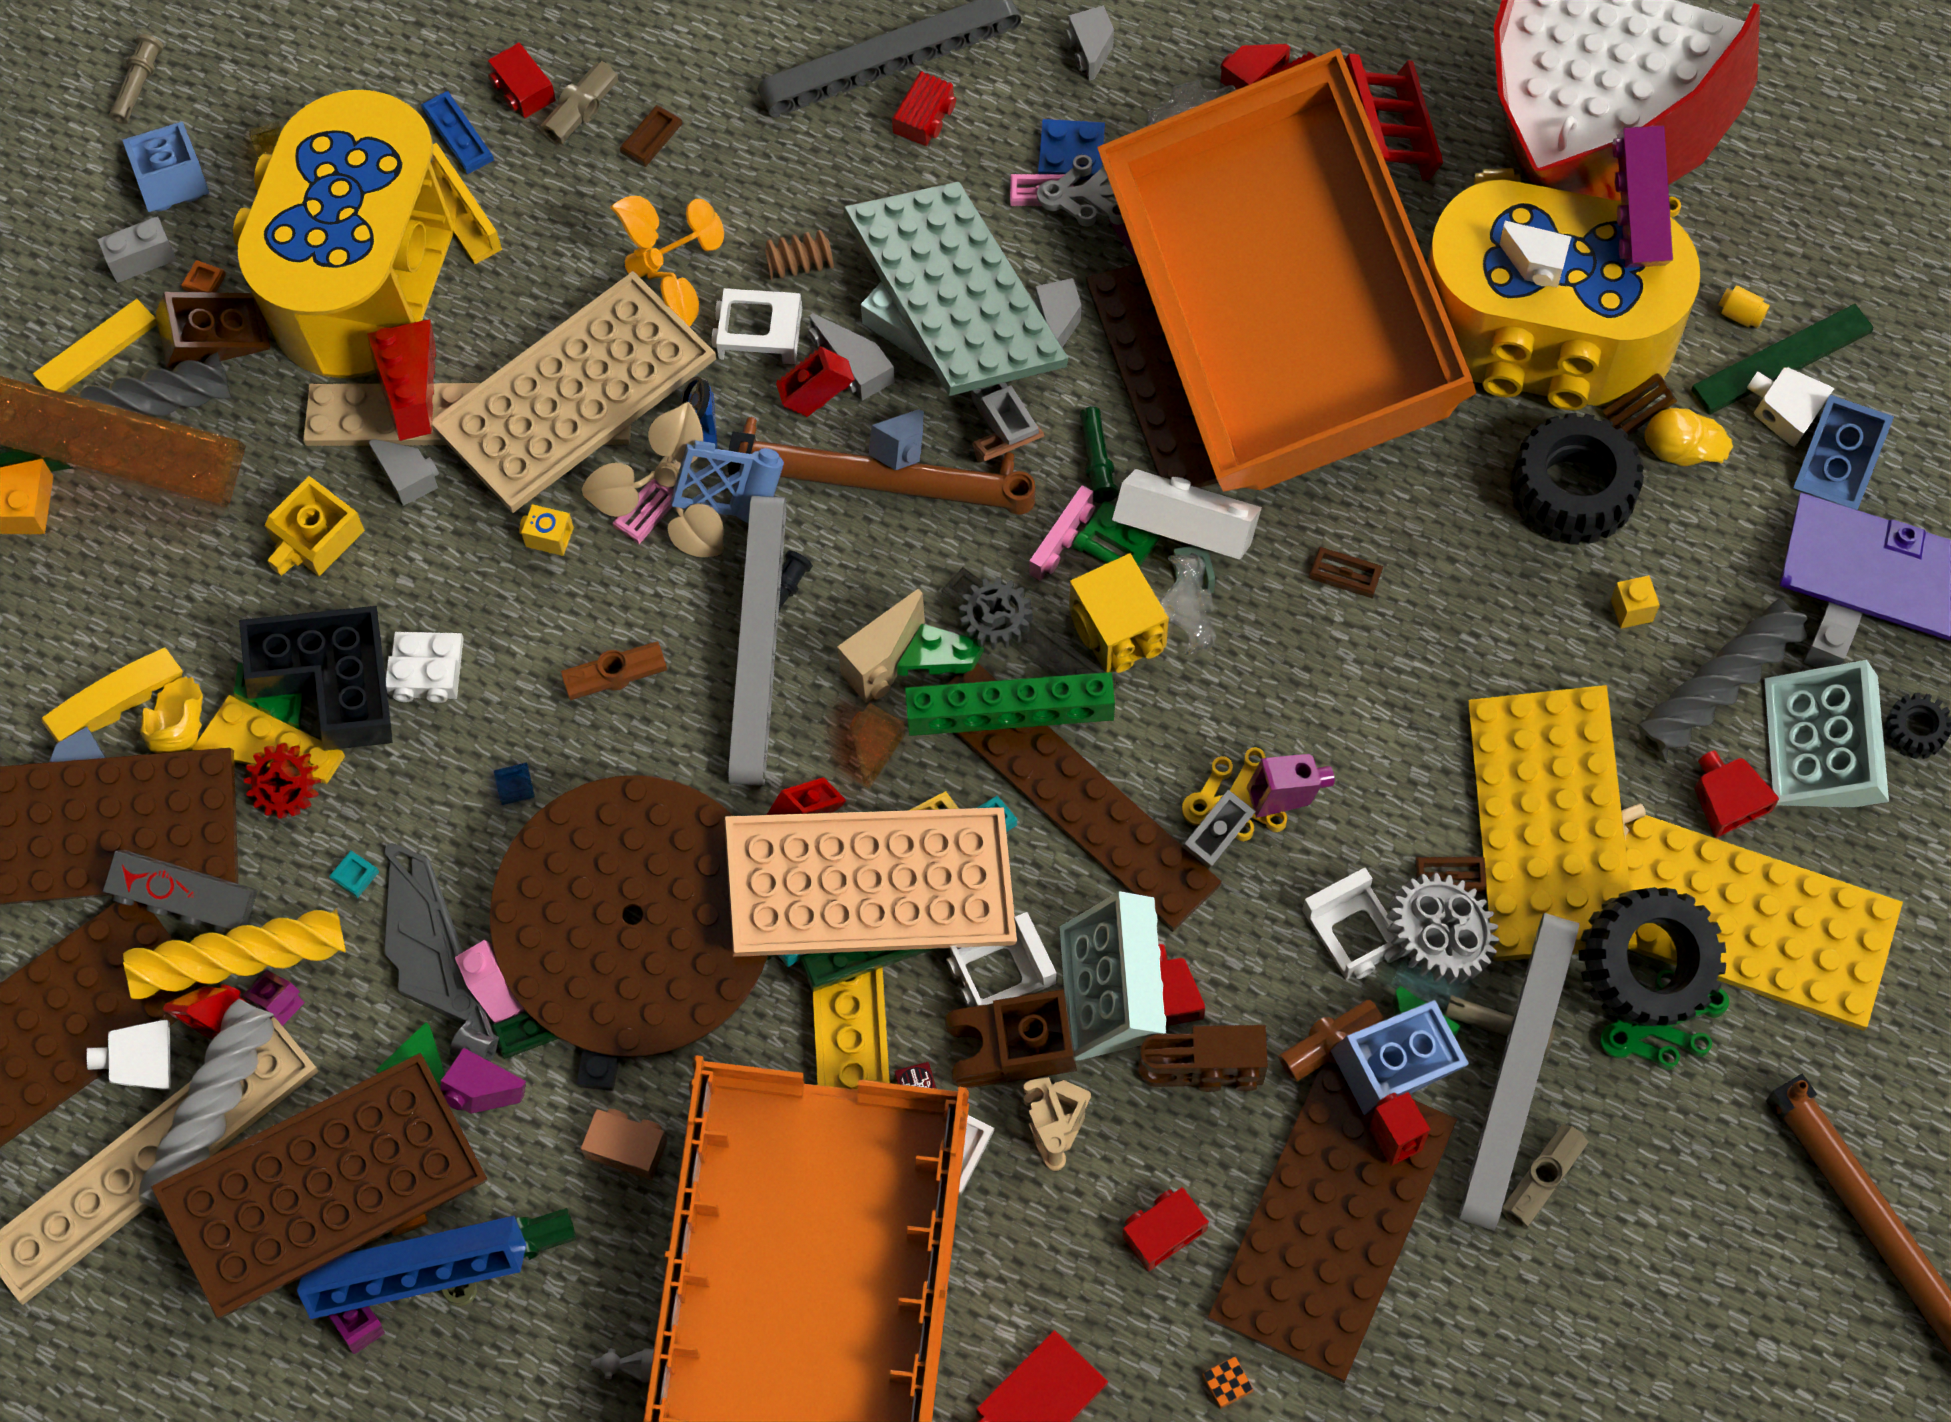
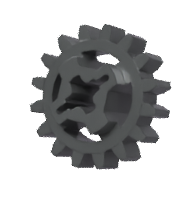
M996 577L994 584H989V581L985 578L983 579V587L978 588L973 584L971 585V595L963 594L962 596L963 605L959 606V616L962 617L960 619L961 628L967 629L968 638L972 639L977 636L978 646L980 647L987 641L990 642L992 650H995L997 643L1002 642L1005 648H1009L1010 639L1019 643L1021 641V632H1029L1028 621H1032L1031 599L1024 598L1025 592L1023 587L1014 590V581L1012 580L1007 582L1006 585H1002L1000 577ZM1011 602L1016 606L1018 613H1015V608L1010 606ZM973 613L976 614V618L982 620L981 625L977 623L973 616Z

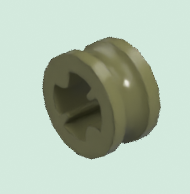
M475 1282L470 1283L464 1289L465 1295L462 1297H458L455 1292L450 1295V1290H453L455 1287L442 1290L449 1303L461 1307L468 1305L476 1297L477 1284Z

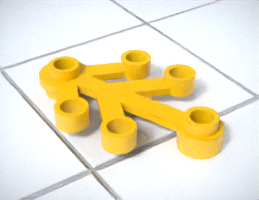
M1257 747L1246 751L1244 766L1230 789L1233 794L1252 809L1253 806L1247 785L1259 762L1252 763L1249 757L1255 755L1260 759L1266 758L1264 751ZM1220 756L1214 759L1211 769L1212 773L1202 791L1192 793L1184 800L1182 813L1190 824L1198 826L1223 796L1215 797L1222 781L1228 779L1232 774L1233 764L1229 758ZM1223 764L1227 766L1228 770L1226 772H1219L1216 766ZM1196 804H1203L1206 809L1198 812L1193 807ZM1285 812L1256 818L1254 813L1251 817L1266 824L1267 828L1272 832L1284 830L1287 824ZM1278 816L1283 822L1281 824H1274L1270 819ZM1250 819L1245 824L1250 831L1245 834L1239 832L1235 837L1237 840L1248 841L1252 838L1254 824Z

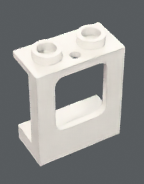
M724 289L722 301H717L716 320H719L718 328H713L712 348H717L719 359L724 360L725 350L777 353L782 355L783 364H796L802 317L801 294ZM731 304L770 305L773 310L769 333L763 336L728 333Z
M1366 868L1306 898L1302 910L1346 980L1353 976L1361 979L1375 970L1374 965L1385 959L1388 963L1399 959L1398 955L1403 950L1401 945L1391 944V941L1397 934L1388 932L1387 928L1393 921L1386 918V910L1371 889L1373 878ZM1359 911H1365L1369 914L1387 943L1351 962L1332 932V926Z
M1028 912L1014 917L1017 936L1015 945L962 947L960 949H957L956 946H950L951 957L947 958L946 961L954 978L960 976L965 988L961 989V994L967 1007L993 1004V1000L1034 994L1056 984L1057 973ZM1008 949L1022 976L1021 983L988 998H980L967 971L966 964L997 950Z

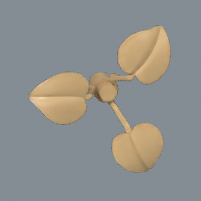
M689 402L661 414L649 428L648 439L652 449L657 454L664 456L655 471H651L648 476L640 481L634 482V472L630 466L616 462L603 465L586 479L582 487L583 496L601 512L610 516L620 517L631 513L636 508L639 502V494L635 488H640L653 479H656L664 487H675L686 445H694L695 440L703 441L700 420ZM693 456L691 463H693L698 457ZM702 503L690 505L685 512L683 508L676 507L679 516L672 519L668 524V533L673 544L684 553L696 557L720 555L724 551V527L721 517L716 510Z

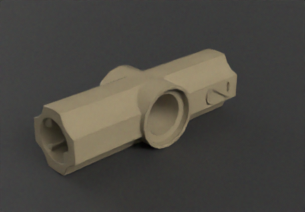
M596 62L577 85L571 83L565 87L560 95L559 105L540 125L541 132L549 141L556 145L563 144L582 122L588 123L591 120L589 117L592 114L596 115L600 107V101L619 81L617 73L605 62Z
M1564 1123L1560 1126L1503 1205L1501 1212L1507 1220L1517 1227L1524 1229L1529 1227L1588 1145L1589 1141L1582 1132ZM1536 1171H1548L1553 1177V1182L1546 1183L1541 1181L1537 1177Z

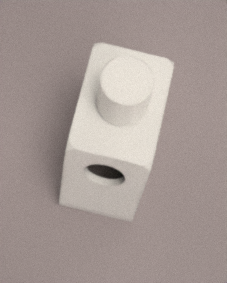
M1784 368L1775 382L1757 371L1747 386V389L1763 398L1754 411L1755 416L1793 447L1796 446L1834 390L1833 387L1790 368Z
M160 1020L108 1032V1047L87 1048L88 1070L109 1069V1083L171 1090L170 1022L168 1020Z

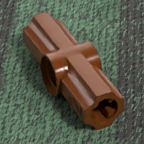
M656 641L624 652L608 650L602 653L598 660L562 670L561 674L569 699L574 700L606 689L621 690L629 682L667 671V666L660 644ZM612 668H621V670L615 674L607 673Z
M1370 999L1365 1000L1335 1020L1331 1017H1324L1318 1020L1311 1027L1307 1038L1278 1055L1279 1061L1292 1081L1297 1082L1327 1062L1337 1064L1331 1050L1350 1034L1384 1021V1018Z

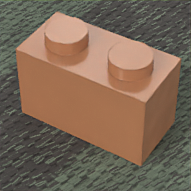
M596 1109L581 1146V1151L585 1159L653 1180L668 1140L665 1132L661 1130L662 1127L655 1122L643 1119L641 1123L629 1120L628 1115L619 1110L608 1109L607 1112Z

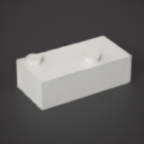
M1135 469L1122 482L1112 518L1113 521L1236 559H1241L1252 543L1262 507L1190 486L1191 482L1184 478L1172 477L1170 480Z

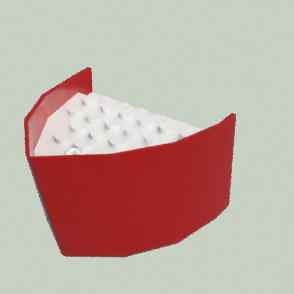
M1502 0L1494 24L1497 91L1517 163L1534 185L1621 201L1620 192L1615 190V173L1619 172L1618 159L1613 157V139L1617 138V134L1623 128L1664 126L1668 185L1701 166L1745 108L1758 80L1760 5L1754 3L1746 20L1741 21L1676 0Z

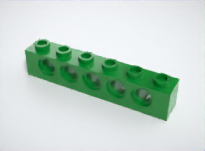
M1112 672L905 688L909 736L1114 721L1115 699Z

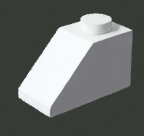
M1505 221L1499 245L1524 280L1534 282L1540 286L1558 288L1571 236Z

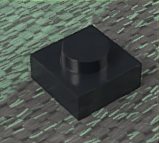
M583 1050L577 1080L578 1087L614 1091L620 1057Z

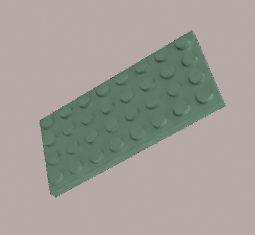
M960 182L844 207L843 217L949 396L1067 367L1068 356Z

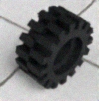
M1919 692L1914 693L1911 698L1907 694L1902 697L1901 701L1898 700L1894 704L1884 726V729H1888L1885 734L1887 740L1893 739L1891 746L1894 750L1899 746L1902 748L1900 754L1903 756L1910 752L1913 759H1917L1919 755H1922L1923 759L1929 758L1932 753L1933 755L1937 754L1943 748L1951 735V717H1947L1950 713L1948 707L1941 710L1940 706L1943 702L1940 699L1933 703L1930 701L1932 695L1926 693L1925 697L1921 699ZM1911 716H1920L1926 719L1930 724L1931 733L1927 736L1915 735L1907 728L1906 719Z

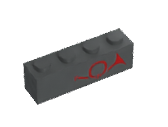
M127 850L115 851L103 890L113 894V901L126 905H133L134 901L147 904L146 910L159 915H167L168 911L181 915L180 921L200 926L201 921L214 924L213 930L222 934H227L238 926L248 925L258 892L254 888Z

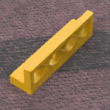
M434 143L431 162L433 171L448 186L456 203L457 219L453 230L454 235L473 263L477 264L502 250L498 233L437 143Z

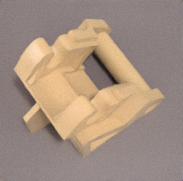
M1049 1077L1033 1079L1024 1084V1092L1026 1093L1024 1104L1027 1106L1031 1105V1110H1029L1031 1123H1029V1127L1046 1167L1052 1171H1058L1065 1166L1066 1156L1064 1151L1071 1149L1085 1119V1109L1091 1099V1093L1065 1080L1051 1084Z

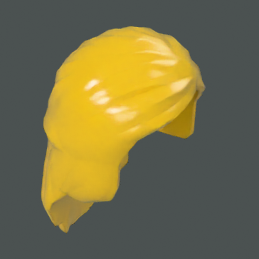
M1668 408L1658 412L1651 418L1645 429V441L1653 453L1660 460L1685 467L1704 461L1722 464L1724 459H1728L1729 453L1733 448L1732 439L1729 438L1727 432L1714 419L1696 414L1686 408Z
M185 676L177 678L174 682L164 684V689L157 694L154 710L143 708L140 734L145 741L146 747L151 752L158 754L190 751L197 743L198 733L202 726L200 715L203 694L199 684L194 682L193 677L188 678Z

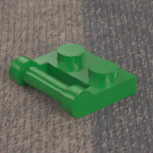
M1104 501L1085 529L1077 535L1072 547L1081 553L1086 551L1106 564L1121 557L1092 540L1094 536H1097L1126 554L1131 553L1138 567H1140L1159 541L1161 535L1113 521L1115 506Z

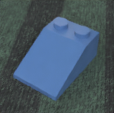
M183 121L122 140L148 212L154 210L164 211L174 204L183 201H196L203 195L209 194L199 161Z
M1829 395L1793 488L1858 510L1894 416Z
M1435 1000L1350 1034L1331 1050L1364 1115L1375 1111L1376 1107H1378L1377 1102L1389 1094L1396 1093L1398 1096L1406 1092L1412 1094L1469 1064Z

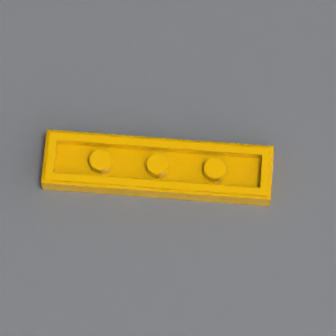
M136 298L35 371L33 375L51 396L63 394L158 324L157 320Z

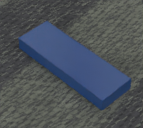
M448 91L421 104L423 112L466 174L494 161L492 153Z

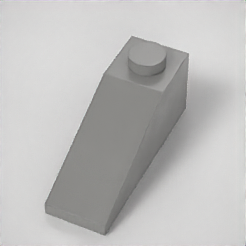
M1828 602L1803 663L1816 668L1842 664L1863 613Z

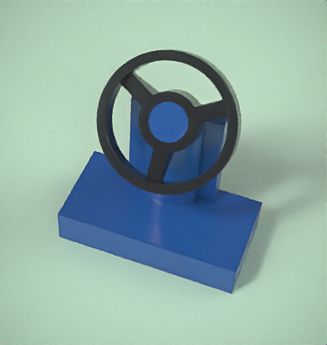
M696 376L690 379L681 395L680 405L686 402L692 405L701 423L703 442L715 443V449H718L714 394L711 392V386H709L708 381L705 378ZM697 384L696 391L690 394L693 387Z

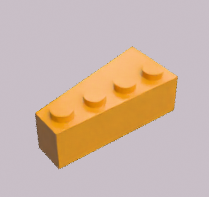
M43 458L0 467V534H45L53 475Z

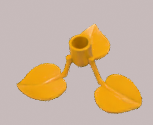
M629 196L615 202L610 206V209L619 217L628 236L639 247L634 250V253L627 255L625 258V268L628 274L634 271L640 278L646 275L649 280L662 278L660 288L665 305L669 306L690 327L699 312V299L695 289L686 278L677 279L674 273L657 271L663 265V254L696 237L705 251L718 249L724 240V228L720 217L714 212V208L703 199L690 201L686 207V219L694 232L658 250L657 248H652L659 237L655 231L659 226V217L652 204L641 196Z

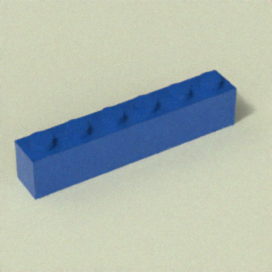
M515 1216L505 1217L347 1253L301 1277L297 1292L310 1319L519 1273L521 1272L527 1244Z

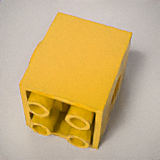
M1131 553L1070 580L1069 610L1074 626L1085 646L1093 650L1105 673L1113 671L1117 673L1124 672L1131 668L1135 661L1143 657L1151 659L1163 652L1167 645L1169 618Z

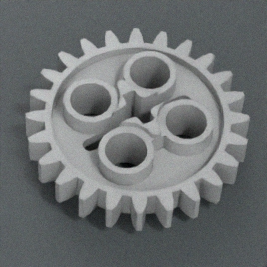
M1434 873L1430 879L1425 874H1422L1417 880L1412 878L1405 886L1399 889L1395 894L1396 897L1389 904L1392 910L1386 915V918L1393 921V923L1387 928V931L1397 934L1391 941V944L1403 947L1398 956H1409L1411 958L1409 968H1413L1417 964L1421 966L1420 973L1422 977L1430 971L1433 973L1434 982H1438L1445 976L1448 984H1451L1457 978L1461 983H1464L1469 977L1475 978L1491 963L1490 959L1497 952L1493 946L1499 942V938L1491 933L1498 929V925L1488 922L1494 913L1482 909L1487 902L1485 899L1479 901L1474 899L1477 892L1475 888L1466 892L1464 890L1465 881L1462 880L1456 886L1453 885L1451 875H1448L1441 881L1438 873Z

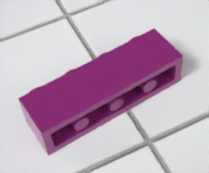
M1664 126L1623 128L1617 134V138L1613 139L1612 144L1613 157L1618 159L1619 172L1615 173V190L1621 194V205L1617 207V222L1619 226H1623V239L1619 241V255L1621 259H1625V268L1665 266L1673 261Z

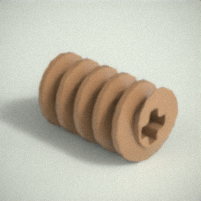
M817 230L815 240H813L809 232H805L802 243L796 234L792 235L790 245H788L784 237L779 238L778 247H775L771 239L766 241L765 254L771 281L774 271H777L781 279L785 278L786 268L790 269L793 276H797L799 266H802L806 274H809L812 263L815 264L818 271H822L824 261H827L830 268L834 269L829 240L821 230Z

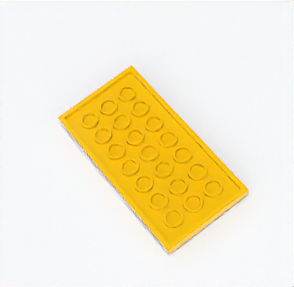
M1607 685L1468 700L1483 857L1485 858L1488 910L1494 913L1489 920L1490 923L1498 925V929L1491 933L1499 938V942L1493 946L1497 951L1493 956V960L1530 959L1543 913L1579 923L1572 955L1579 954V950H1585L1586 942L1580 939L1583 930L1591 929L1593 926L1588 921L1592 914L1602 911V904L1608 899L1617 898L1619 894L1631 891ZM1636 931L1630 938L1627 950L1637 949Z
M1648 815L1625 824L1630 830L1626 835L1625 845L1631 891L1652 887L1657 889L1666 887L1676 889L1678 894L1687 893L1695 898V906L1704 905L1711 912V915L1707 918L1710 923H1718L1722 931L1716 934L1718 941L1725 942L1726 953H1721V962L1727 963L1725 974L1718 975V981L1862 1031L1867 1029L1903 904L1902 901ZM1645 923L1635 930L1637 949H1630L1631 951L1677 966L1675 945L1663 928L1654 923Z

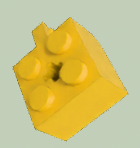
M308 476L267 518L265 527L271 540L276 543V551L269 557L268 563L271 569L280 576L285 574L294 565L298 566L301 563L317 576H320L365 531L358 513L312 477Z

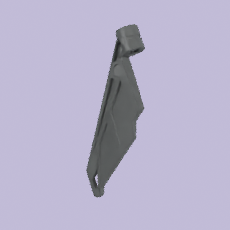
M390 843L385 848V856L390 861L384 954L399 970L398 991L400 995L463 1024L451 1043V1055L458 1057L462 1049L465 1048L491 1062L498 1047L499 1037L493 1034L484 1008L468 989L455 960L456 956L463 953V949L431 862L424 856L397 844ZM403 854L412 859V876L395 858L396 856Z

